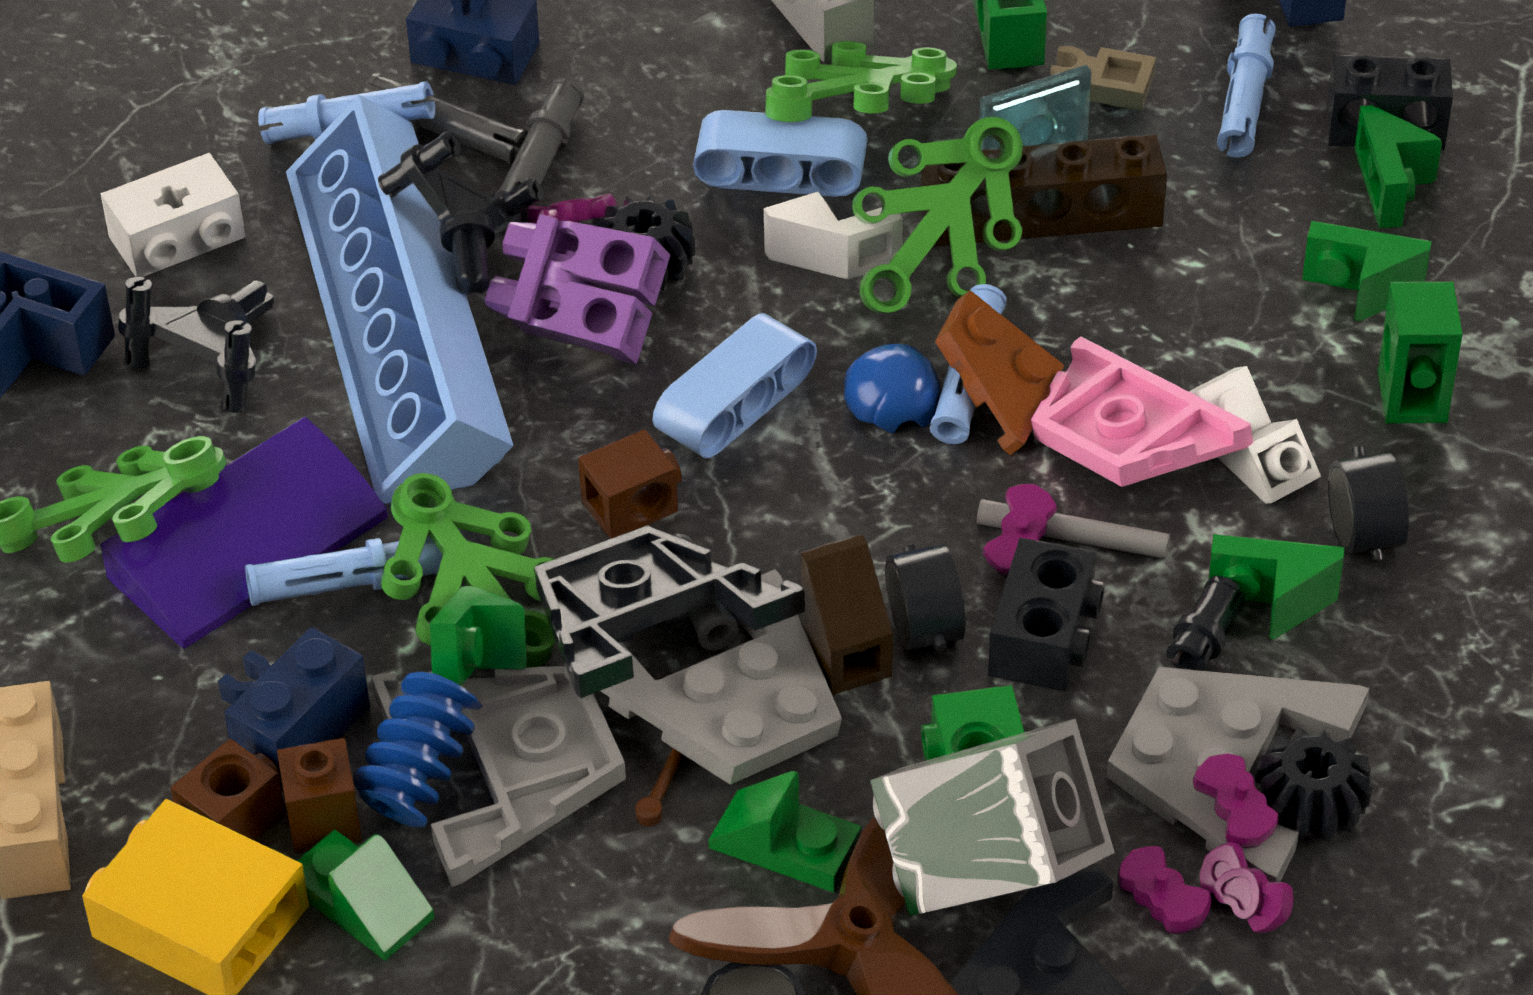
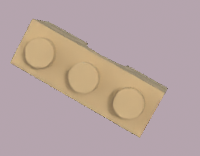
M50 681L0 687L1 900L71 890L68 834L59 791V784L65 783L63 737Z

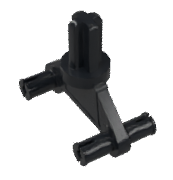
M446 131L426 146L417 144L404 151L399 164L379 175L378 184L385 195L389 194L391 198L397 196L399 192L411 184L416 186L441 222L439 228L440 239L443 248L453 253L457 289L466 295L473 292L481 294L489 288L490 274L486 249L493 244L497 234L507 230L510 222L520 221L522 211L543 200L544 191L537 180L533 181V178L530 177L509 192L499 190L488 196L438 169L440 165L461 152L458 139L453 134L449 136V132Z
M144 277L129 278L125 283L126 308L119 313L118 330L120 334L125 336L124 364L129 365L131 363V368H144L150 364L149 341L150 337L154 336L216 364L217 376L223 380L221 407L224 410L229 408L228 412L231 413L245 411L248 408V382L255 377L256 359L250 347L251 326L249 323L270 310L274 304V296L267 292L266 284L262 281L254 280L231 296L222 293L213 294L203 300L198 306L150 307L152 282L149 279L145 281Z

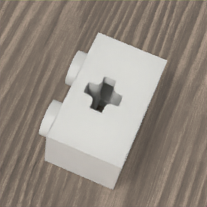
M210 153L101 193L109 238L135 277L147 276L246 237L239 193Z

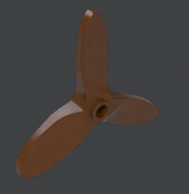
M875 816L860 835L845 869L839 898L833 903L799 908L730 907L704 910L678 919L668 937L669 942L679 950L712 960L758 965L808 964L828 968L837 974L846 976L857 995H958L936 966L893 930V923L902 912L905 899L895 886L892 873L894 861L885 830L880 827Z

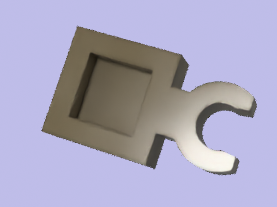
M1059 46L1057 50V66L1052 65L1050 69L1049 87L1063 92L1075 91L1080 88L1087 89L1086 101L1142 111L1155 75L1156 57L1100 47L1097 57L1087 56L1079 48Z

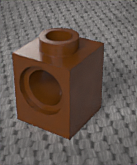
M646 429L578 457L581 501L610 539L637 530L678 512L677 484L682 481L679 464L668 448L661 450Z
M231 738L170 787L174 803L254 841L285 816L280 788L282 778L277 767L264 754L259 752L252 754Z
M345 738L278 749L277 754L294 853L309 851L334 829L353 843L361 842L362 835Z

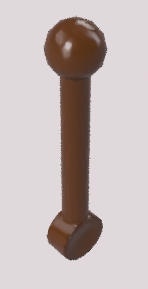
M674 748L649 797H643L635 805L636 820L643 826H655L662 820L661 801L684 757L682 753Z

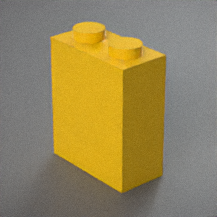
M165 799L148 819L140 821L129 835L127 844L107 867H102L93 874L82 895L93 938L207 995H237L309 907L302 863L168 799Z

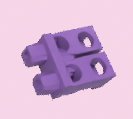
M539 214L536 224L510 222L503 240V253L509 259L524 262L519 281L495 276L491 280L485 297V305L493 312L511 320L526 334L610 354L614 359L637 365L653 314L644 304L655 306L670 258V254L654 237L577 222L559 221L557 218Z

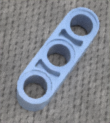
M719 110L708 114L702 120L693 170L700 181L717 188L806 195L819 192L821 196H846L855 192L860 186L868 139L866 132L860 125L842 118L811 116V118L805 121L782 122L770 119L765 113Z
M765 313L757 314L663 392L653 412L652 421L654 427L703 458H712L802 383L815 362L816 344Z

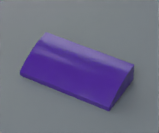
M303 417L226 465L219 473L218 480L212 486L194 493L184 491L153 513L157 528L147 537L134 542H124L117 533L102 542L100 547L107 579L178 645L185 649L252 606L247 588L245 565H257L307 555L335 552L387 519L388 514L382 501L349 459L308 418Z

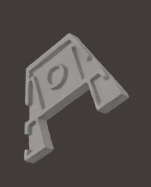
M775 569L761 575V581L781 589L783 579ZM728 609L753 640L660 680H654L632 655L634 678L601 690V692L610 697L608 705L610 708L627 719L636 715L642 717L663 731L661 738L663 742L731 785L838 736L842 717L798 615L754 631ZM622 642L619 643V644H620L622 647H624L630 654H632V653L625 647V645H624ZM565 666L564 676L571 682Z
M565 666L495 669V678L467 679L461 686L474 695L482 704L479 710L463 708L461 713L467 716L475 725L473 733L466 735L495 804L431 824L433 842L452 887L464 883L626 779L625 761L594 694L580 698L575 693L572 683L564 676ZM396 673L371 676L373 694L384 720L392 719L389 714V706L397 696H403L401 691L402 681H397Z
M1159 667L1108 760L1107 778L1172 825L1178 820L1206 839L1205 848L1211 852L1218 845L1227 843L1225 838L1227 821H1224L1216 814L1214 809L1215 798L1194 789L1193 776L1197 768L1209 756L1230 753L1244 758L1246 771L1254 776L1258 762L1261 761L1262 755L1265 754L1280 725L1295 730L1300 726L1307 734L1312 736H1318L1328 727L1331 739L1335 742L1351 738L1367 706L1369 688L1353 684ZM1277 825L1274 834L1261 846L1243 848L1248 868L1262 870L1268 882H1280L1296 851L1299 832Z

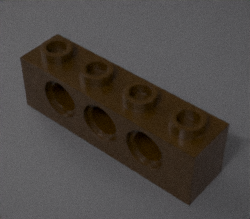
M1156 134L1023 146L1019 163L1008 173L1014 217L1017 218L1022 227L1021 239L1163 227L1167 171ZM1001 148L983 149L982 152L986 157L996 159L1000 154ZM964 163L925 166L921 171V186L950 183ZM983 179L970 197L975 243H984L983 227L987 220L991 218ZM929 210L921 211L922 217H924ZM1002 221L996 222L993 227L994 238L997 241L1010 240L1012 236L1010 226ZM948 227L933 247L950 246Z

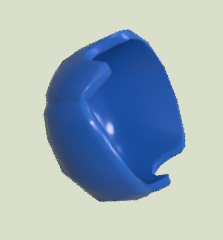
M907 344L881 345L867 351L851 364L846 371L844 379V399L847 408L859 421L874 423L889 433H895L900 424L909 420L917 422L921 427L931 424L942 391L934 366L918 349Z

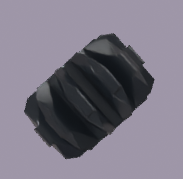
M650 193L644 201L636 202L626 196L622 207L607 206L603 220L596 222L598 227L654 237L670 254V258L660 288L663 291L668 279L683 280L687 266L693 264V256H695L696 249L692 223L689 220L688 212L676 209L673 199L656 203Z
M1300 726L1291 736V740L1275 736L1268 748V754L1262 755L1261 761L1258 762L1256 768L1255 782L1258 783L1257 790L1265 795L1267 799L1266 805L1278 813L1279 822L1277 825L1285 828H1295V831L1299 832V842L1309 832H1317L1327 843L1336 834V829L1352 833L1355 825L1359 822L1360 814H1365L1366 807L1370 806L1373 790L1370 786L1371 768L1369 766V757L1356 754L1353 738L1337 742L1333 741L1328 727L1318 736H1309Z

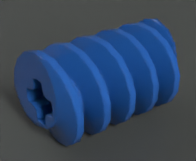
M413 672L405 676L401 683L403 696H397L389 706V714L392 719L384 720L377 729V737L380 742L373 743L365 752V760L369 766H361L356 770L353 775V784L358 790L361 799L377 813L401 824L421 829L425 828L428 820L414 805L416 801L430 805L438 803L440 799L439 794L426 781L428 778L444 782L450 779L452 775L451 770L439 761L438 757L440 755L452 758L461 757L463 747L450 737L451 732L464 735L472 734L475 725L461 712L463 708L479 710L482 704L469 691L449 679L433 673Z

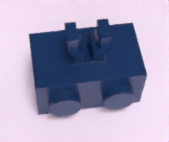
M417 0L406 18L411 63L516 85L540 43L537 0Z
M310 627L271 666L266 658L250 650L243 657L245 674L255 679V682L252 680L240 682L227 673L218 681L221 699L231 704L224 711L229 739L231 738L252 754L255 752L264 754L274 763L279 772L278 749L339 739L370 708L363 655L313 627ZM281 783V784H280V788H281V791L284 792V790H283V784Z

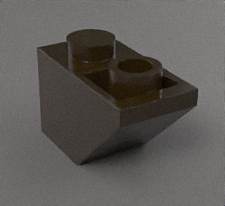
M860 534L837 542H828L817 548L801 552V587L804 588L805 612L801 613V624L831 694L835 695L892 677L893 632L870 549L864 535Z

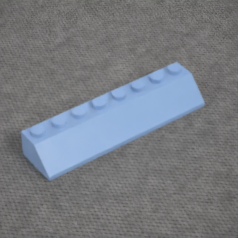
M358 95L286 171L373 489L379 499L387 504L391 503L396 488L408 477L418 473L433 474L442 478L451 490L473 486L494 465L499 463L514 445L467 296L457 289L453 253L443 248L439 231L441 222L414 184H411L392 198L389 194L385 195L378 184L379 175L399 164L404 151L413 145L419 144L413 124L371 100Z

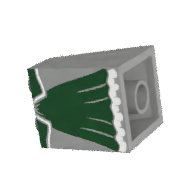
M1076 719L905 766L870 780L874 793V815L880 827L885 830L894 861L892 868L893 880L898 892L905 899L909 916L1055 883L1115 853Z

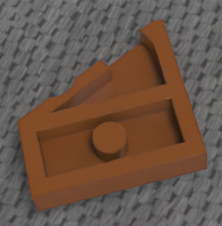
M969 290L956 301L935 343L949 365L960 374L963 380V387L976 408L987 403L1005 432L997 441L1006 453L1012 455L1025 444L1032 430L1031 419L1041 401L1050 395L1049 386L1056 373L1062 371L1064 365Z

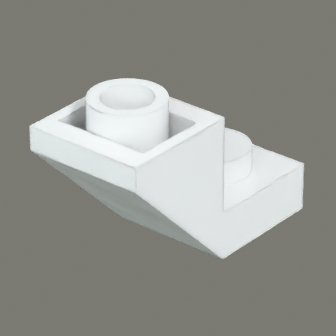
M819 192L764 208V249L767 257L777 262L849 280L866 274L874 267L888 264L903 245V218L900 214L888 215L884 220L876 224H865L859 221L856 216L838 221ZM882 207L865 213L870 216H878Z
M1247 366L1233 368L1189 391L1251 424L1253 444L1248 448L1217 458L1265 504L1273 503L1321 477L1297 419L1271 423Z

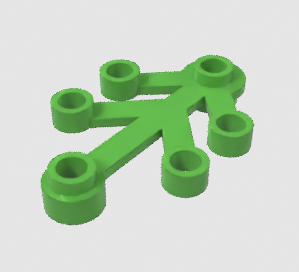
M838 41L833 43L831 65L820 64V54L815 51L792 50L786 53L785 75L773 78L772 87L766 90L765 115L770 119L782 122L805 121L812 116V100L854 92L853 108L863 113H882L889 108V92L892 85L901 82L900 98L903 101L916 104L930 103L935 100V93L944 92L950 88L951 78L957 74V63L952 59L946 58L945 51L930 47L914 49L912 56L906 58L866 55V45L857 41ZM811 79L823 80V81H818V82H813V83H808V84H807V80H811Z
M986 117L972 124L962 139L921 143L915 139H904L892 147L888 156L889 165L893 172L902 177L914 176L921 172L925 166L958 163H964V165L950 183L888 191L877 186H870L856 194L852 203L853 213L859 221L865 224H876L884 220L888 215L929 210L888 264L872 268L863 276L860 283V297L868 309L878 314H889L905 306L910 298L912 289L909 277L947 227L953 267L947 275V286L950 292L959 298L968 292L961 289L957 283V274L963 268L969 269L974 273L976 277L975 285L986 284V274L978 264L970 197L983 179L991 217L983 227L982 235L984 242L995 251H1005L1018 244L1022 236V227L1017 218L1014 217L1008 173L1019 163L1023 144L1021 136L1014 125L999 117ZM992 137L999 142L1001 151L996 159H990L983 154L981 145L984 138ZM909 147L917 153L918 163L915 168L908 169L900 164L898 153L901 148ZM872 194L880 199L882 210L878 216H870L864 212L862 200L866 195ZM1002 221L1010 226L1012 236L1008 243H1000L994 238L993 227L996 222ZM878 279H885L891 283L893 295L890 300L880 301L875 297L873 286Z
M197 436L173 445L166 452L154 451L150 446H138L129 449L116 460L121 474L95 471L88 465L71 468L61 474L56 481L64 501L37 510H33L29 499L23 496L11 497L0 501V547L5 553L21 551L37 540L36 530L78 516L80 517L74 522L58 529L51 536V542L61 562H74L89 555L96 547L91 534L111 518L122 541L134 542L143 539L157 528L153 513L182 490L187 493L202 491L212 486L218 480L219 473L224 469L227 462L222 449L213 446L210 438ZM143 495V496H142L140 499H138L135 503H132V502H133L135 499H137L139 496Z
M414 474L396 488L391 501V512L395 520L403 526L395 556L388 559L384 565L381 579L383 591L388 596L398 600L410 599L419 592L423 569L418 561L428 536L443 554L429 603L421 607L417 618L415 632L423 643L431 646L428 621H432L461 588L462 581L466 586H474L511 600L492 575L494 574L523 582L526 592L532 598L541 601L536 589L534 567L555 559L549 557L534 559L519 555L526 550L531 533L530 522L524 516L515 512L500 514L455 502L449 485L442 478L433 474ZM458 529L490 536L492 547L467 541ZM503 531H511L516 533L518 536H508L504 534ZM393 575H405L411 580H399ZM524 610L526 645H529L526 646L527 665L525 668L539 667L551 658L556 640L546 615L537 611Z

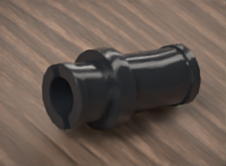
M1223 576L1211 577L1206 582L1204 591L1191 613L1182 615L1173 628L1174 641H1172L1166 651L1167 658H1175L1171 662L1175 668L1204 671L1208 665V660L1217 658L1226 644L1224 633L1236 612L1245 602L1244 592L1237 593L1241 587L1236 582Z

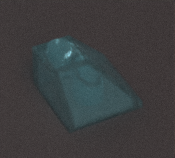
M1083 65L980 98L979 120L986 117H999L1009 121L1018 130L1023 146L1086 141L1088 137L1092 71L1087 65ZM986 137L982 141V150L1001 148L999 142L992 137Z

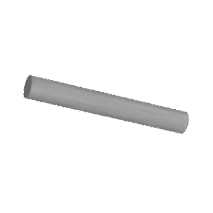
M981 499L977 514V524L1001 528L1002 519L1010 512L1007 503ZM1055 513L1047 521V530L1043 535L1045 537L1166 559L1170 543V534L1061 513Z

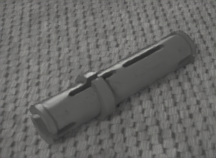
M380 73L373 74L367 81L368 84L377 87V91L406 86L386 78L385 75ZM364 87L363 93L374 92ZM432 90L434 95L427 96L426 99L411 101L412 104L435 101V116L433 119L424 118L410 121L415 132L420 133L426 129L441 136L443 132L448 131L449 136L453 134L459 143L504 160L510 165L513 164L518 152L514 151L515 147L513 146L521 148L528 133L523 129H516L439 99L434 90Z
M559 78L550 83L547 90L548 93L540 109L531 113L525 124V131L528 133L500 190L509 192L530 177L533 178V181L537 180L541 185L556 152L566 147L571 134L570 123L584 100V92L578 84L571 81L565 96L560 97L566 79ZM528 208L521 212L519 222L526 220Z

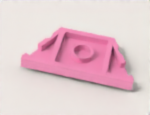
M1079 337L1073 342L1071 346L1073 360L1066 372L1058 371L1049 386L1050 395L1041 401L1031 419L1035 440L1121 487L1248 448L1253 444L1251 424L1083 337Z

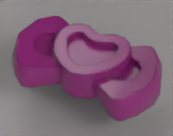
M607 193L594 198L560 201L550 204V207L530 206L527 211L528 223L536 224L539 214L557 218L559 221L580 223L582 220L604 217L606 207L617 206V203L612 193Z
M1019 484L1010 487L1006 491L1005 499L1010 512L1002 519V534L989 541L983 548V555L988 564L1002 575H1008L1019 538L1038 541L1046 533L1047 521L1057 511V504L1053 497L1036 484Z
M1230 753L1209 756L1197 768L1193 776L1194 789L1215 798L1214 809L1216 814L1224 821H1227L1225 830L1227 843H1238L1242 848L1261 846L1274 834L1279 822L1278 813L1266 805L1267 799L1265 795L1255 788L1254 777L1246 771L1244 758Z
M1228 842L1218 845L1204 857L1199 873L1201 888H1205L1214 894L1220 903L1230 905L1237 917L1247 919L1254 932L1264 934L1275 931L1291 916L1294 902L1292 886L1284 882H1268L1262 870L1248 868L1243 848L1238 843Z
M1146 846L1133 849L1121 862L1117 875L1119 887L1125 891L1132 892L1137 904L1146 906L1150 910L1151 916L1163 923L1167 932L1184 934L1202 925L1210 912L1212 902L1210 892L1205 888L1184 885L1181 873L1175 869L1167 868L1166 856L1161 847Z

